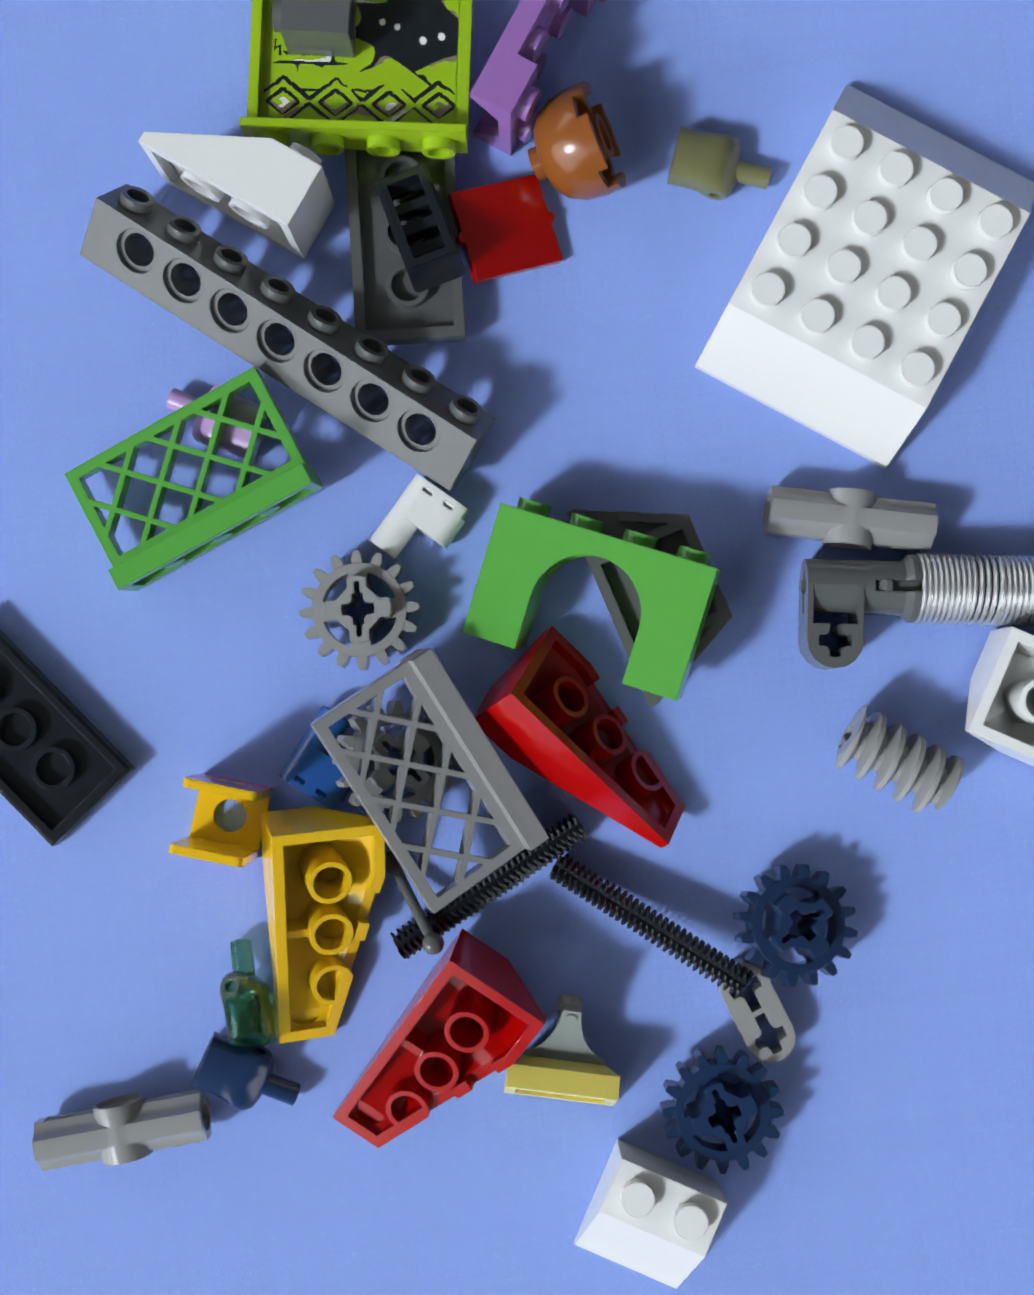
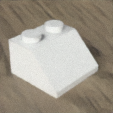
M617 1139L574 1243L583 1249L677 1289L705 1258L727 1202L718 1182Z

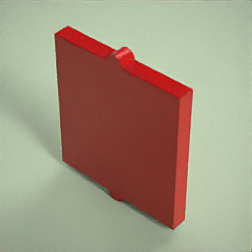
M535 174L453 192L447 196L459 233L455 241L459 246H463L474 284L558 264L563 260L552 226L555 215L552 212H548L538 178Z

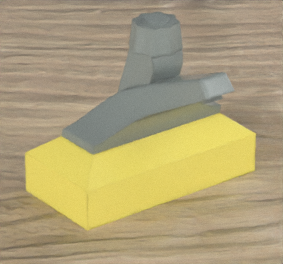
M575 995L558 996L556 1011L559 1012L556 1028L543 1043L524 1050L522 1056L506 1069L504 1093L613 1106L619 1100L620 1076L606 1066L607 1060L596 1055L588 1047L584 1039L581 1024V1014H583L582 998Z

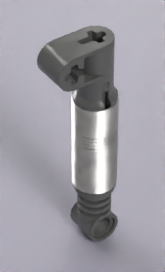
M930 553L907 554L901 561L804 559L801 565L799 581L798 643L800 653L805 661L815 668L827 670L848 666L862 652L864 615H897L905 622L915 624L919 622L921 624L942 623L945 625L947 623L950 625L953 623L956 625L958 623L960 625L982 624L984 626L986 624L990 626L997 624L999 626L1025 625L1028 627L1031 625L1034 627V556H999L996 554L994 556L989 554L987 556L983 554L980 556L968 554L966 556L964 554L949 555L945 553L943 555L941 553H934L932 555ZM813 613L848 614V624H838L831 627L832 636L841 638L842 642L840 648L831 651V656L829 647L819 645V636L829 633L830 623H813Z

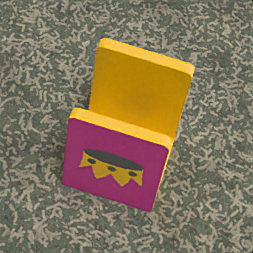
M207 773L184 777L183 787L199 790L190 835L170 843L169 853L234 867H244L259 858L262 844L260 812H268L273 787ZM229 799L241 803L246 811L244 825L239 830L233 832L223 830L215 819L218 805Z

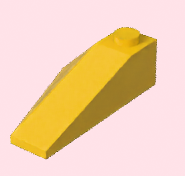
M317 806L260 812L263 873L278 1040L282 1044L332 1036L336 1033L352 983L353 973L351 970L361 940L365 941L370 926L368 917L375 895L380 893L385 879V840L371 818L367 816Z

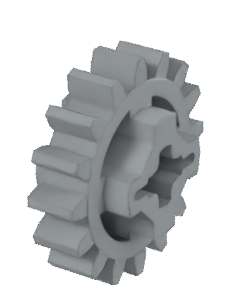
M353 550L351 563L347 565L337 555L332 556L331 563L334 570L327 574L316 568L313 574L320 582V585L317 589L303 588L302 591L306 597L313 600L312 607L299 611L300 617L314 621V626L304 633L306 639L322 638L324 642L317 653L321 657H326L334 650L339 652L337 666L346 668L352 657H357V664L360 670L369 669L370 657L376 656L385 666L390 664L387 650L393 646L395 649L405 652L408 648L400 638L403 632L417 633L419 629L412 622L408 621V614L421 611L419 603L407 601L406 598L407 595L416 589L413 581L399 584L397 580L401 576L403 568L396 563L387 571L384 570V556L380 553H375L370 564L364 562L363 555L359 550ZM370 575L383 580L391 588L395 598H379L372 591ZM346 578L347 588L336 600L327 601L331 590ZM360 593L367 604L374 606V613L365 615L362 628L359 627L357 619L347 614L348 608L357 606V598L360 597ZM385 620H395L389 634L380 642L373 644L375 642L374 632ZM327 623H341L349 631L352 647L340 642L331 633Z
M401 700L388 701L386 714L382 708L380 709V714L408 720L411 705L404 713ZM368 705L367 711L370 712L371 705ZM420 710L418 722L430 724L427 718L421 720L422 710ZM352 716L348 721L355 731L352 736L338 735L336 740L347 749L362 751L368 720L366 721L359 716ZM378 720L371 754L389 757V751L402 752L406 732L402 731L396 738H393L388 732H383L380 729L382 726L392 723ZM417 728L410 758L411 762L424 764V752L426 751V765L438 767L443 743L435 732ZM346 755L357 771L360 758ZM451 757L449 766L455 764ZM373 760L369 761L365 785L371 795L383 797L379 794L382 791H387L395 784L397 771L387 769L391 764ZM408 768L404 787L408 793L402 796V801L416 804L424 801L430 804L436 773ZM343 776L336 781L338 787H350ZM446 776L445 786H450L452 780ZM353 792L347 802L352 806L358 807L362 804ZM377 803L382 812L385 809L386 817L388 818L390 805ZM403 808L399 810L397 822L401 821ZM404 808L410 817L418 818L422 816L421 811Z

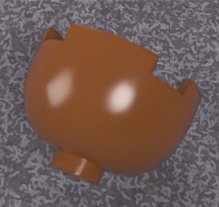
M586 81L579 82L562 90L545 103L538 113L533 129L535 147L528 149V156L532 169L540 181L548 178L557 192L568 198L591 200L625 188L626 175L623 172L615 174L610 157L621 156L620 149L602 104L590 106L586 97L592 93L591 85Z

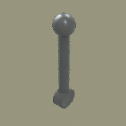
M392 851L386 852L385 871L393 874L424 936L422 942L423 949L426 953L432 955L440 953L444 947L443 937L433 931L403 868Z

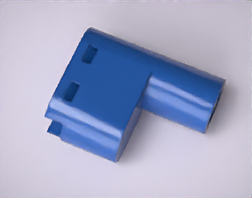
M323 705L314 720L329 711L330 708ZM343 717L328 728L335 739H337L338 735L344 734L350 723L348 719ZM310 725L279 776L319 803L333 809L339 801L343 802L351 787L343 788L337 786L336 781L343 775L338 767L332 764L331 756Z

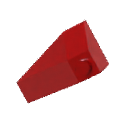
M553 626L549 627L492 685L474 714L476 721L483 732L511 759L658 847L663 848L669 845L684 811V804L651 754L643 750L638 751L622 727L623 724L628 722V719L619 706L611 710L594 684L600 677L591 663Z
M462 929L433 967L335 1111L333 1118L379 1148L428 1118L431 1110L453 1096L460 1098L473 1089L474 1083L495 1070L500 1073L513 1065L545 1025L547 1018L510 961Z

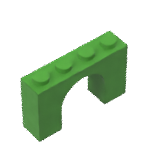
M522 497L519 498L517 507L500 503L463 633L513 649L526 647L542 592L550 577L561 566L574 559L586 556L601 557L619 566L629 576L638 592L641 605L640 625L622 684L675 701L680 699L686 686L722 570L709 565L712 554L679 545L676 555L655 549L658 540L656 537L625 529L623 538H617L601 533L604 526L602 521L572 513L570 522H564L549 517L552 506Z

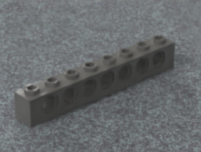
M125 184L96 197L80 251L81 256L449 491L471 468L496 421V418L483 411L477 401L468 396L458 395L436 381L434 375L427 369L411 365L389 351L387 345L380 339L362 334L342 321L340 315L331 308L315 304L295 291L293 285L279 276L270 275L249 262L247 256L240 250L223 245L202 232L200 226L193 220L177 216L155 202L154 197L146 190ZM286 327L291 331L293 337L288 333ZM331 356L338 361L340 367L335 364ZM377 385L380 386L386 392L388 397L384 396L379 391ZM423 415L431 419L435 427L428 424Z

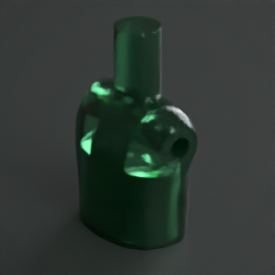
M234 940L230 942L232 972L226 974L220 984V997L225 1014L228 1042L241 1047H259L274 1043L278 1040L273 991L265 981L255 975L252 940Z

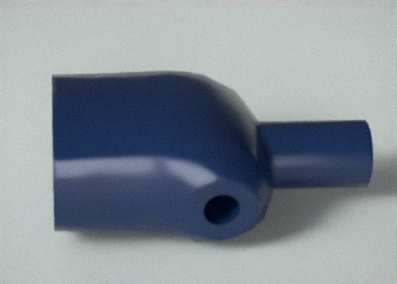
M216 1031L213 1032L191 1085L221 1098L239 1110L252 1108L262 1095L293 1106L301 1088L299 1083L272 1074L274 1057L269 1049L254 1043L236 1040Z

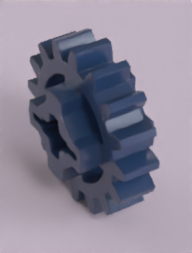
M795 864L791 876L786 865L773 866L774 880L765 874H757L753 877L759 889L757 893L741 891L739 896L749 906L747 912H735L733 919L745 923L746 931L740 932L734 938L736 942L749 943L752 947L744 957L746 963L757 964L762 961L764 962L760 976L773 980L780 972L782 985L795 987L800 975L804 984L814 986L818 984L817 970L829 976H835L838 973L832 961L834 957L850 959L852 954L842 943L844 938L857 937L858 931L845 926V918L854 915L856 910L855 907L840 905L839 900L847 891L844 886L826 887L829 882L830 873L817 871L810 878L809 865ZM788 887H799L813 895L799 902L792 893H787L785 889ZM765 909L767 912L765 930L762 931V916ZM790 914L802 915V920L797 924L800 935L788 934V930L793 926ZM826 920H828V931H827V936H826V939H825V938H824V935H825V926H826ZM793 947L797 954L802 955L806 960L790 963L779 958L777 955L780 952L785 953Z
M716 1045L714 1058L706 1059L700 1049L694 1050L696 1064L690 1068L685 1063L678 1061L675 1065L681 1079L679 1082L665 1080L663 1084L665 1091L673 1097V1100L660 1102L662 1115L673 1118L663 1125L668 1138L680 1137L675 1147L682 1158L689 1155L693 1150L695 1151L694 1161L700 1170L707 1166L710 1159L715 1160L720 1174H726L729 1160L736 1159L743 1170L749 1169L747 1154L754 1151L757 1155L765 1158L768 1153L762 1143L763 1138L766 1136L778 1139L780 1136V1132L770 1119L784 1116V1109L780 1103L769 1100L775 1097L780 1090L774 1080L761 1082L768 1071L760 1061L748 1068L749 1057L742 1049L735 1053L732 1060L728 1059L722 1045ZM718 1074L734 1075L747 1083L744 1084L741 1081L731 1084L720 1079ZM697 1083H700L695 1100L686 1104L691 1090ZM713 1090H716L721 1100L724 1099L727 1104L728 1114L726 1116L730 1124L729 1127H726L722 1118H718L714 1106L716 1101L712 1093ZM756 1115L753 1124L743 1135L749 1117ZM709 1134L723 1140L724 1143H711L701 1139V1137Z

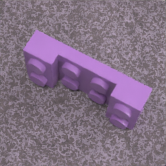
M596 0L520 1L470 92V97L485 109L473 131L474 137L510 156L520 140L525 143L530 140L539 113L536 107L542 94V90L537 88V81L544 70L548 55L543 52L552 36L557 39L562 37L570 22L573 11L587 18Z

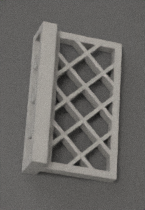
M432 648L416 649L401 659L400 664L309 723L421 898L434 914L524 849L532 851L549 839L546 831ZM400 679L404 681L413 696L408 720L380 714L384 690ZM373 698L370 712L357 709ZM420 710H422L430 724L418 722ZM348 714L368 718L362 751L341 748L328 727ZM378 720L407 726L400 759L371 754ZM417 728L436 732L443 743L438 767L410 761ZM346 755L360 758L357 771ZM450 757L460 771L448 769ZM370 760L398 765L392 799L371 795L366 787L365 780ZM408 768L436 773L430 806L402 801ZM447 775L465 779L472 789L467 813L440 808ZM377 803L390 805L388 818H386ZM480 804L489 817L478 815ZM400 808L428 813L422 845L402 842L396 834L395 830ZM438 815L465 820L459 852L432 847ZM476 822L494 825L504 840L505 845L488 857L470 854ZM407 850L420 852L417 865ZM430 854L457 859L453 882L435 894L425 879ZM468 861L478 863L466 872Z

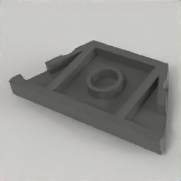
M573 509L567 512L569 520L572 513H576L604 522L601 533L617 538H623L625 529L656 537L658 540L655 549L676 555L679 545L705 552L688 514L586 511L580 509ZM586 556V560L627 656L630 658L641 619L640 599L635 585L629 576L613 562L597 556ZM719 583L716 586L693 663L733 617ZM642 690L649 707L657 705L664 698Z

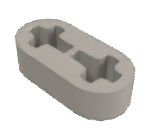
M744 958L734 959L736 961L735 964L739 962L742 967L745 966L748 971L751 970L754 973L752 978L757 976L758 981L751 985V990L757 1003L749 1006L741 994L738 998L735 997L736 992L729 994L730 987L723 990L724 983L718 987L719 993L744 1043L754 1057L763 1062L774 1063L782 1061L790 1055L795 1046L796 1035L794 1027L770 979L760 976L762 968L758 964L746 963ZM764 1014L766 1020L773 1028L782 1026V1030L776 1034L778 1044L774 1047L769 1048L764 1041L755 1043V1039L762 1035L755 1017Z

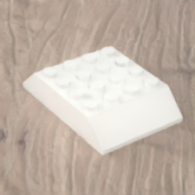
M846 84L700 355L695 368L882 468H886L926 411L1024 227L1033 205L1034 182Z

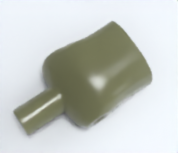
M681 126L674 148L667 184L692 189L708 198L722 200L731 194L736 182L767 189L772 167L742 161L741 143L732 135L701 132Z

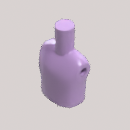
M220 385L213 386L210 391L219 387ZM173 388L168 395L166 407L176 411L198 397ZM238 393L233 398L228 418L254 425L260 404L250 401ZM220 404L211 408L208 412L217 414ZM197 416L194 418L193 438L195 441L208 446L215 421ZM267 417L265 429L269 428L271 422L269 417ZM226 424L218 450L232 453L244 459L252 432ZM262 435L258 451L264 440L265 435Z

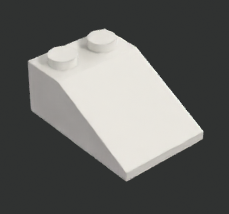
M143 132L138 141L165 182L302 259H305L336 205L328 184L329 181L325 176L323 167L320 165L321 159L308 148L295 142L290 147H287L273 138Z

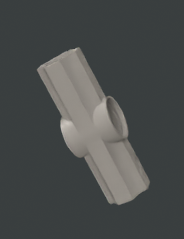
M771 486L768 488L764 505L763 524L764 534L821 540L822 545L832 548L868 550L875 546L894 550L903 549L913 552H927L932 549L934 538L937 535L938 515L936 504L879 498L876 492L865 489L830 488L827 492L807 490L805 488Z
M200 1089L144 1099L143 1094H129L102 1101L96 1104L93 1109L40 1118L34 1123L32 1139L34 1159L38 1162L42 1171L102 1160L104 1165L113 1166L142 1159L150 1155L153 1150L208 1140L211 1136L212 1118L209 1098Z

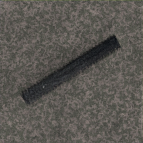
M569 813V821L563 817V824L557 821L558 828L551 825L552 832L546 828L545 831L549 839L532 851L524 849V851L518 853V855L514 856L435 914L425 909L426 917L433 931L443 936L444 932H449L450 928H455L458 923L461 924V920H467V916H473V913L479 912V909H483L484 905H489L490 901H495L496 897H501V893L506 894L507 889L512 890L513 886H518V881L524 882V877L530 878V874H536L535 869L540 871L541 866L546 867L547 862H553L552 858L558 859V854L563 856V849L570 851L569 846L576 847L575 842L580 844V838L586 840L587 832L577 817ZM414 917L415 924L407 921L409 928L403 924V932L397 928V936L392 932L390 933L398 952L404 959H409L410 955H415L416 951H421L423 947L424 936Z
M562 854L559 856L550 872L551 880L556 879V883H562V887L566 888L568 886V891L574 890L573 894H580L579 898L584 899L586 897L585 902H591L592 906L597 905V909H603L604 914L610 911L609 917L613 918L615 916V921L621 920V925H625L628 922L627 928L631 929L633 927L634 933L639 931L640 937L646 933L645 940H649L652 937L651 944L657 942V948L664 945L662 950L664 952L670 949L668 955L671 956L676 953L675 959L682 956L681 963L688 960L687 967L694 964L693 971L700 968L699 974L701 975L706 972V979L712 976V983L718 979L717 986L719 987L724 983L723 990L730 987L729 994L737 991L735 997L738 998L754 974L751 970L748 971L739 962L735 964L736 961L734 959L729 960L728 955L723 956V953L721 951L717 952L715 947L711 949L709 943L705 945L704 940L699 941L698 936L693 937L691 932L687 934L685 928L681 930V926L679 924L675 926L673 920L669 922L668 917L663 919L662 913L657 915L655 909L650 912L651 907L649 905L644 909V902L639 904L638 898L632 901V894L626 898L627 891L620 894L621 887L614 890L616 886L614 883L609 886L610 881L608 879L603 883V876L597 879L598 873L595 872L591 875V868L585 872L586 865L579 868L580 861L573 864V857L569 861L567 860L569 854L563 857Z

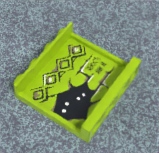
M252 0L247 117H240V127L245 137L273 138L287 147H290L295 142L306 148H311L315 153L328 156L340 155L344 152V149L366 150L369 154L377 157H394L399 155L400 151L422 152L424 156L433 159H449L454 157L455 153H468L473 0H357L354 58L288 54L282 34L274 32L273 0Z

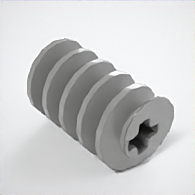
M867 704L862 706L854 715L841 737L834 766L841 769L851 759L856 760L854 778L861 780L870 770L875 771L876 776L873 789L880 791L890 781H893L896 784L892 799L896 802H900L908 793H914L912 811L915 813H920L929 803L933 804L936 810L943 807L952 797L959 784L964 770V759L955 755L946 758L945 749L940 745L934 744L926 748L927 742L924 736L914 733L907 737L905 725L895 722L887 727V717L884 713L876 711L867 717Z

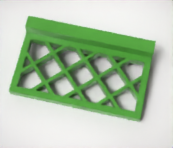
M252 367L65 473L74 494L113 566L108 571L117 589L127 591L141 590L325 488L316 470L309 466L264 378L256 367ZM250 386L253 387L261 402L254 425L228 418L234 396ZM220 404L217 414L208 412V410ZM197 416L215 421L206 452L181 445L186 423ZM267 417H269L276 432L265 429ZM226 424L252 432L243 463L217 456ZM172 431L170 441L160 438ZM262 435L281 440L291 461L271 472L254 467ZM151 442L168 447L159 479L134 472L140 448ZM178 451L204 458L195 490L170 482ZM125 457L122 468L112 465ZM215 462L241 469L235 492L224 498L206 493ZM103 469L120 473L111 505L95 500L85 479ZM251 472L262 475V477L248 484ZM131 477L157 484L148 516L123 509ZM168 488L193 495L187 518L176 525L159 520ZM204 499L215 502L201 510ZM100 508L109 511L107 521ZM120 515L146 522L140 544L125 553L122 552L115 538ZM156 526L167 529L154 536Z

